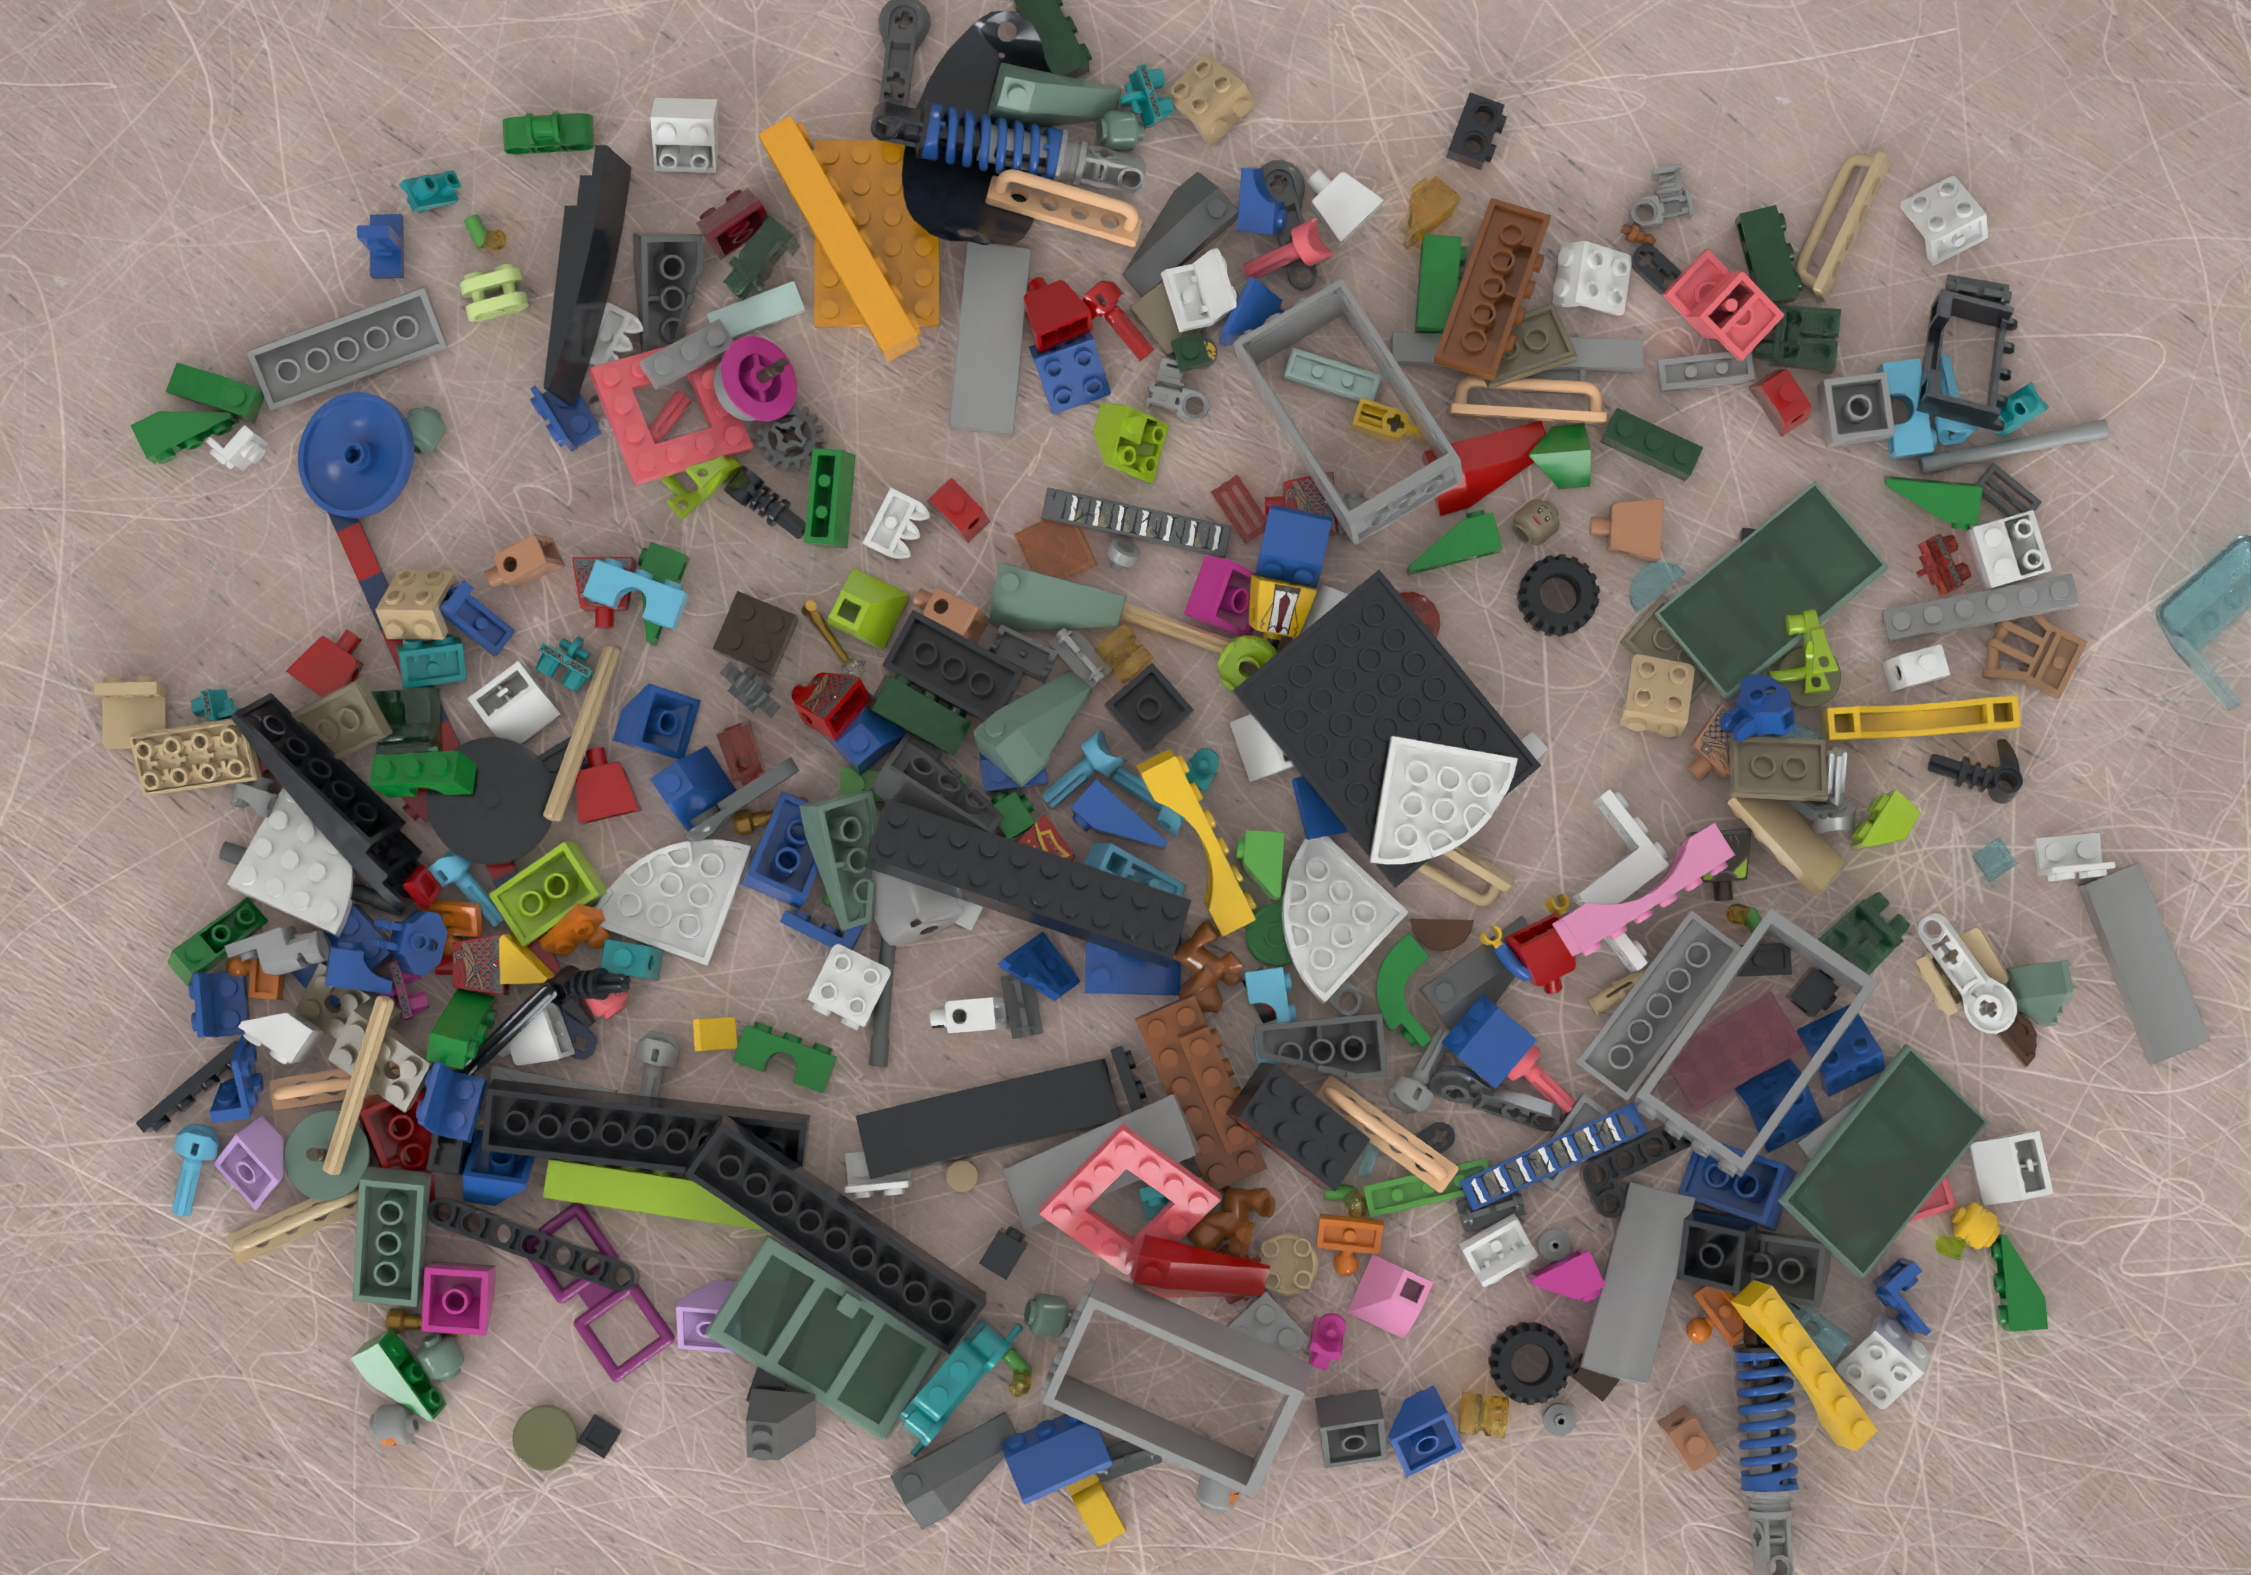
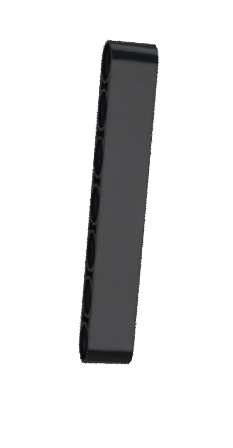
M437 1198L428 1206L427 1215L431 1223L460 1235L614 1291H629L639 1283V1270L635 1265L453 1198ZM444 1203L448 1204L452 1211L450 1218L446 1221H443L438 1214L440 1206ZM473 1214L478 1215L481 1219V1226L476 1232H473L468 1227V1219ZM504 1224L511 1231V1237L505 1243L500 1241L497 1235L498 1229ZM533 1235L537 1236L541 1242L540 1249L536 1253L530 1252L527 1248V1241ZM562 1246L567 1247L571 1254L570 1260L566 1264L560 1263L556 1256L558 1249ZM591 1257L597 1258L601 1265L596 1275L590 1274L586 1268L587 1261ZM621 1268L627 1269L630 1273V1281L625 1286L620 1285L616 1280V1273Z

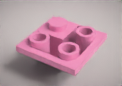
M1372 1254L1346 1312L1405 1339L1421 1312L1433 1282Z

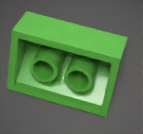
M1246 830L1243 837H1238L1236 860H1242L1241 867L1271 901H1277L1281 897L1284 832Z

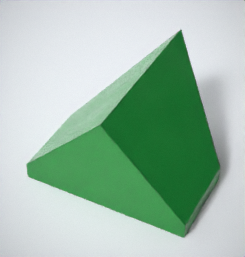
M1585 424L1553 426L1528 455L1554 482L1558 489L1590 487L1591 448Z

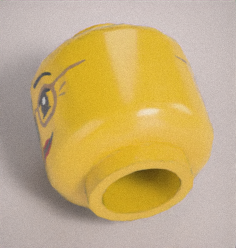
M1971 1202L1965 1207L1959 1205L1950 1219L1954 1223L1952 1233L1955 1238L1975 1250L1981 1249L1984 1246L1989 1248L2001 1230V1227L1998 1225L1997 1215L1977 1202Z

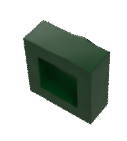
M1201 332L1171 341L1170 345L1179 373L1210 365V359Z

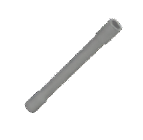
M2102 419L2078 424L2071 428L1963 450L1920 456L1919 467L1922 475L1950 470L1953 467L2031 451L2108 438V425L2106 420Z

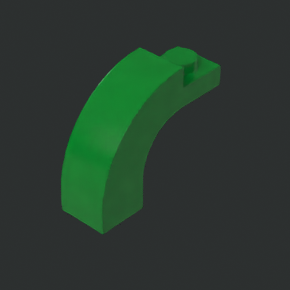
M1409 933L1398 941L1384 957L1376 977L1375 998L1378 1011L1382 1013L1383 1022L1388 1030L1393 1031L1401 1024L1404 1029L1400 1033L1411 1046L1417 1044L1422 1048L1432 1039L1408 1011L1404 1000V989L1409 976L1430 957Z

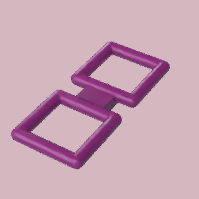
M574 1202L538 1228L541 1231L553 1234L576 1217L600 1252L620 1259L582 1203ZM533 1235L527 1241V1248L532 1253L538 1252L535 1246L541 1243L537 1236ZM527 1259L558 1303L564 1304L577 1294L584 1301L588 1310L574 1320V1327L612 1381H621L674 1342L675 1336L639 1284L632 1290L619 1292L578 1277L563 1288L548 1266ZM600 1262L589 1269L588 1272L596 1275L600 1270ZM628 1280V1281H627L626 1283H624L622 1286L627 1285L630 1280ZM631 1295L659 1337L620 1366H617L589 1324Z

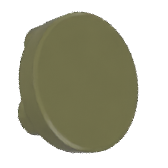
M1803 646L1796 647L1788 652L1780 661L1777 670L1805 667ZM1826 658L1819 659L1822 667L1828 666ZM1835 659L1839 668L1838 671L1824 673L1831 688L1830 691L1805 694V680L1780 683L1790 691L1791 704L1801 709H1809L1829 702L1837 693L1841 683V670L1837 660ZM1811 679L1814 687H1820L1819 679Z
M551 1405L537 1406L525 1412L517 1421L512 1436L513 1447L518 1458L528 1467L542 1471L556 1469L572 1457L578 1441L577 1428L566 1410Z

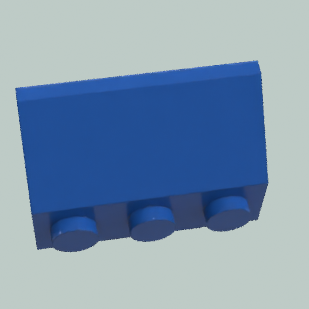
M1067 1414L1052 1420L1042 1421L1035 1428L1023 1433H1015L1007 1440L1001 1442L1006 1462L1024 1505L1113 1466L1101 1430Z

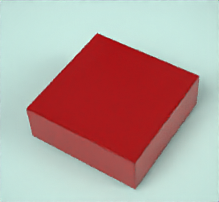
M425 865L417 867L402 885L421 910L429 907L443 889Z

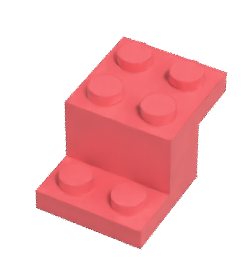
M1704 249L1662 294L1704 339H1717L1738 361H1743L1784 316V313L1743 271H1729L1709 249Z

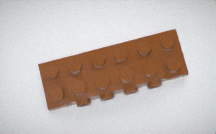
M1491 198L1434 357L1435 364L1488 380H1495L1505 352L1512 353L1517 338V335L1512 334L1515 325L1521 326L1523 323L1526 308L1521 306L1524 298L1530 300L1536 283L1531 280L1533 272L1540 273L1545 255L1540 254V250L1551 215Z
M1194 993L1136 1017L1135 1020L1167 1096L1176 1094L1200 1147L1201 1152L1193 1156L1203 1181L1215 1190H1218L1266 1170L1267 1167L1255 1137L1226 1115V1112L1242 1090L1240 1086L1234 1088L1229 1077L1235 1075L1228 1057L1221 1059L1217 1049L1223 1046L1216 1028L1209 1030Z

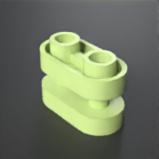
M503 264L495 267V271L491 273L473 272L464 276L465 280L459 283L462 297L473 298L474 302L465 308L469 321H484L515 313L530 306L527 293L522 291L516 292L515 287L523 283L520 268H513L512 264ZM502 290L504 292V295L489 299L485 298V295Z

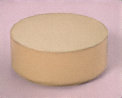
M956 1161L948 1168L946 1180L954 1191L967 1192L976 1185L978 1171L969 1161Z

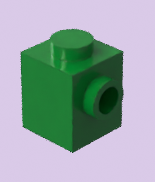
M1006 790L991 800L993 806L1003 815L998 825L1007 839L1014 840L1035 824L1029 814L1034 809L1025 795L1018 797L1015 791L1009 795Z

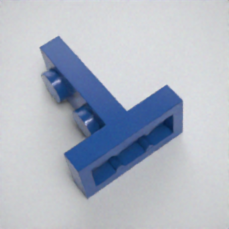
M401 214L370 215V225L357 226L358 240L370 251V277L372 279L404 278L403 216Z
M463 580L452 585L439 606L443 618L445 617L493 657L497 656L515 630L470 595L474 588Z
M794 909L792 914L785 911L780 920V923L831 948L836 944H840L851 950H854L866 924L847 929L843 938L838 937L840 930L824 922L820 928L810 923L812 916L798 909Z

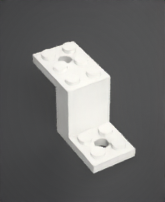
M1609 789L1593 800V803L1631 852L1572 896V899L1579 907L1588 902L1603 905L1620 904L1669 866L1665 860L1668 858L1665 850L1658 842L1652 844L1645 835L1649 832L1647 827L1638 817L1634 819L1626 810L1629 805L1618 791L1613 793ZM1625 933L1613 940L1609 936L1604 938L1629 972L1638 971L1648 964L1644 958L1647 952L1636 939L1634 941L1630 940Z

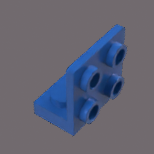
M1091 332L1040 353L1036 345L1029 347L1053 414L1111 394Z
M536 385L530 388L534 395L530 399L532 405L544 421L549 419L550 424L546 425V427L560 447L566 445L572 452L603 433L580 393L575 406H568L550 392L542 393Z
M1302 776L1292 779L1307 840L1348 833Z
M229 972L214 974L193 973V980L189 981V995L191 1000L195 1002V1012L191 1015L193 1031H197V1036L214 1038L244 1035L245 1031L238 1026L242 1021L250 1020L246 976L235 977Z
M1851 1004L1797 1029V1036L1811 1059ZM1859 1013L1818 1069L1822 1088L1828 1097L1885 1069L1883 1051Z
M243 1035L239 1039L231 1060L235 1078L220 1083L209 1111L212 1123L251 1118L254 1107L259 1102V1093L264 1089L263 1076L261 1072L257 1073L255 1066L257 1062L256 1046L250 1044V1041L245 1039Z
M1790 1058L1734 1087L1737 1097L1750 1112L1758 1134L1802 1074ZM1808 1084L1765 1143L1764 1148L1767 1152H1772L1818 1127L1823 1121Z
M435 1061L433 1069L430 1068L426 1075L425 1086L427 1091L425 1098L420 1100L417 1107L416 1117L418 1118V1124L434 1135L471 1143L488 1081L484 1078L454 1072L444 1063Z
M1899 1258L1872 1282L1877 1288L1874 1293L1886 1307L1890 1306L1899 1313L1895 1318L1906 1331L1910 1330L1914 1334L1920 1333L1927 1336L1931 1330L1898 1293L1901 1289L1905 1292L1912 1288L1919 1279L1916 1276L1922 1270L1914 1261Z

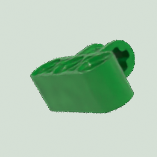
M553 111L552 115L533 116L532 113H526L522 117H510L502 120L504 152L507 154L584 151L594 148L593 116L591 114H560L558 111Z

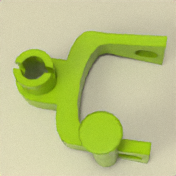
M722 455L714 460L687 467L685 471L699 486L697 490L690 493L674 475L660 478L676 496L669 498L666 503L683 521L701 503L708 500L721 485L730 481L742 465L735 457L725 459ZM703 472L705 477H699L697 473ZM682 503L685 509L679 508L678 504Z
M1804 610L1798 615H1786L1785 622L1788 635L1803 633L1805 667L1777 671L1767 669V676H1771L1779 683L1805 680V694L1830 691L1831 688L1824 673L1838 671L1839 668L1826 640L1824 628L1819 626L1816 610ZM1820 658L1827 659V667H1822L1820 665ZM1811 679H1819L1820 687H1814Z

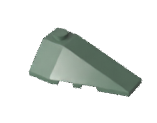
M1001 63L987 114L990 116L991 124L998 117H1004L1008 128H1010L1015 120L1021 121L1024 128H1028L1030 124H1037L1039 127L1098 121L1105 112L1117 109L1122 89Z
M1000 563L992 591L989 624L999 627L1002 624L1017 632L1061 630L1064 627L1066 629L1118 627L1126 596L1016 565Z
M1069 670L1004 706L973 731L979 752L1023 787L1046 767L1050 760V753L1055 745L1060 744L1064 737L1063 732L1070 721L1076 718L1092 692V688Z
M872 790L826 797L799 805L806 839L841 930H847L871 922L874 883L871 881L872 869L866 868L865 863L874 832L878 826Z
M2068 960L2006 968L2010 979L2005 985L2013 992L2017 1001V1009L2042 1027L2057 1025V1016H2061L2063 1013L2062 1006L2068 1004L2074 993Z

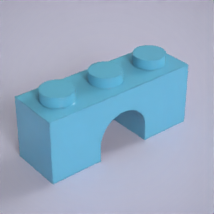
M1920 358L1882 363L1877 368V373L1887 372L1890 398L1901 400L1908 409L1906 423L1894 425L1895 435L1887 440L1890 461L1930 455L1934 451V447L1937 446L1936 431L1930 427L1929 416L1932 415L1916 411L1922 375Z
M606 558L605 562L596 559L583 593L584 597L617 610L621 598L630 591L643 592L647 603L642 617L646 621L673 631L677 630L689 595L682 591L683 585L667 579L664 584L653 580V574L637 568L635 573L623 569L625 564L611 558Z
M1283 967L1244 972L1248 1004L1266 1003L1270 1005L1276 1014L1275 1023L1297 1021L1294 1004L1288 1005L1286 993L1292 991L1290 973H1284ZM1253 1035L1258 1066L1261 1062L1276 1065L1285 1064L1281 1062L1259 1058L1257 1052L1256 1035Z

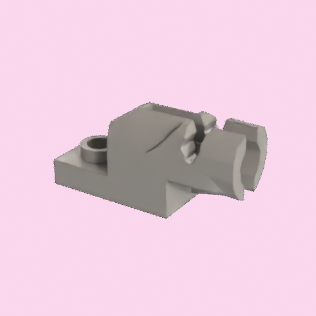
M295 926L279 927L225 945L228 958L240 957L243 962L259 957L264 973L284 975L309 967L310 964L328 960L331 943L328 936L322 930L297 934Z

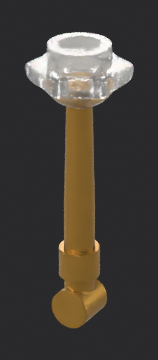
M807 600L801 608V612L804 616L810 617L809 620L813 626L818 628L822 636L843 662L840 675L856 677L863 675L865 672L863 666L866 664V661L864 659H849L824 622L823 616L820 612L816 611L817 604L813 600Z

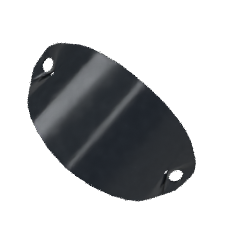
M993 11L978 19L949 48L938 63L926 84L916 109L923 110L928 99L932 100L933 103L943 106L941 119L946 109L952 106L957 109L958 122L965 110H971L976 124L981 114L988 113L1001 63L1048 72L1041 40L1033 24L1018 12ZM1005 21L1013 23L1017 29L1016 37L1010 42L1002 41L997 32L1000 24ZM1003 53L1005 54V57L1001 58L998 56V54ZM1052 126L1039 127L1040 134L1042 135L1047 128H1052ZM905 145L902 166L904 200L913 220L929 234L946 241H966L981 245L995 243L1015 245L1024 238L1035 218L985 203L992 176H999L995 172V164L990 163L987 171H981L979 169V161L976 160L975 155L972 166L966 168L962 165L963 152H958L955 163L951 165L946 162V149L942 148L937 161L923 158L919 160L915 159V147ZM1020 194L1011 195V197L1017 202L1027 201L1026 198ZM958 231H966L975 236L965 237L960 235Z

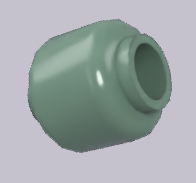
M1107 111L1097 121V141L1102 143L1103 147L1114 151H1133L1138 141L1143 140L1144 125L1138 121L1137 115L1132 111Z
M425 406L423 409L413 408L406 416L413 436L414 453L419 455L434 451L446 430V425L440 418V412L432 407Z
M1040 1293L1033 1300H1028L1024 1312V1323L1029 1326V1330L1035 1335L1053 1338L1060 1337L1065 1328L1069 1327L1073 1317V1310L1069 1309L1068 1302L1064 1297Z
M439 1332L431 1333L423 1338V1344L418 1349L416 1355L426 1376L429 1379L438 1380V1382H445L457 1376L461 1372L460 1367L464 1363V1356L455 1338L450 1335H440Z

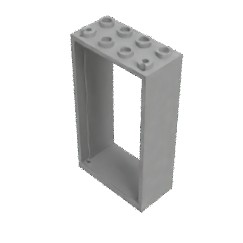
M1342 278L1336 282L1331 281L1329 284H1324L1316 294L1309 298L1303 297L1297 300L1289 310L1282 314H1273L1266 319L1262 326L1255 330L1249 329L1244 331V334L1238 336L1237 340L1233 342L1241 369L1354 546L1463 482L1461 459ZM1343 314L1437 457V460L1351 511L1257 366Z
M1770 908L1636 1095L1637 1111L1651 1121L1656 1117L1665 1123L1663 1129L1676 1139L1680 1140L1683 1136L1692 1142L1690 1148L1706 1159L1710 1155L1719 1161L1717 1167L1730 1177H1734L1735 1174L1742 1177L1874 992L1879 982ZM1768 933L1857 994V996L1741 1158L1652 1094Z
M1100 1270L1096 1281L1089 1279L1056 1356L1048 1370L1041 1390L1046 1391L1042 1404L1255 1499L1305 1394L1312 1364ZM1094 1309L1284 1393L1254 1459L1066 1375Z

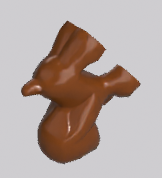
M1208 920L1204 921L1197 928L1192 938L1185 940L1179 945L1173 960L1179 961L1192 972L1190 978L1179 990V999L1194 993L1202 1013H1218L1223 1004L1221 994L1217 988L1218 981L1221 980L1228 986L1237 985L1243 980L1239 972L1245 968V965L1232 951L1219 958L1205 949L1204 945L1216 941L1221 935Z
M1225 1186L1221 1188L1224 1193L1221 1211L1208 1212L1187 1233V1237L1196 1247L1214 1251L1219 1247L1223 1240L1230 1239L1229 1252L1233 1256L1245 1257L1252 1242L1251 1233L1255 1226L1253 1222H1249V1213L1254 1211L1261 1217H1272L1275 1210V1199L1266 1188L1245 1190L1243 1188Z

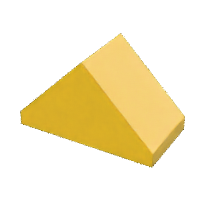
M514 933L503 934L499 938L500 984L547 983L555 975L527 946H521Z
M735 1017L693 1019L695 1051L737 1049Z

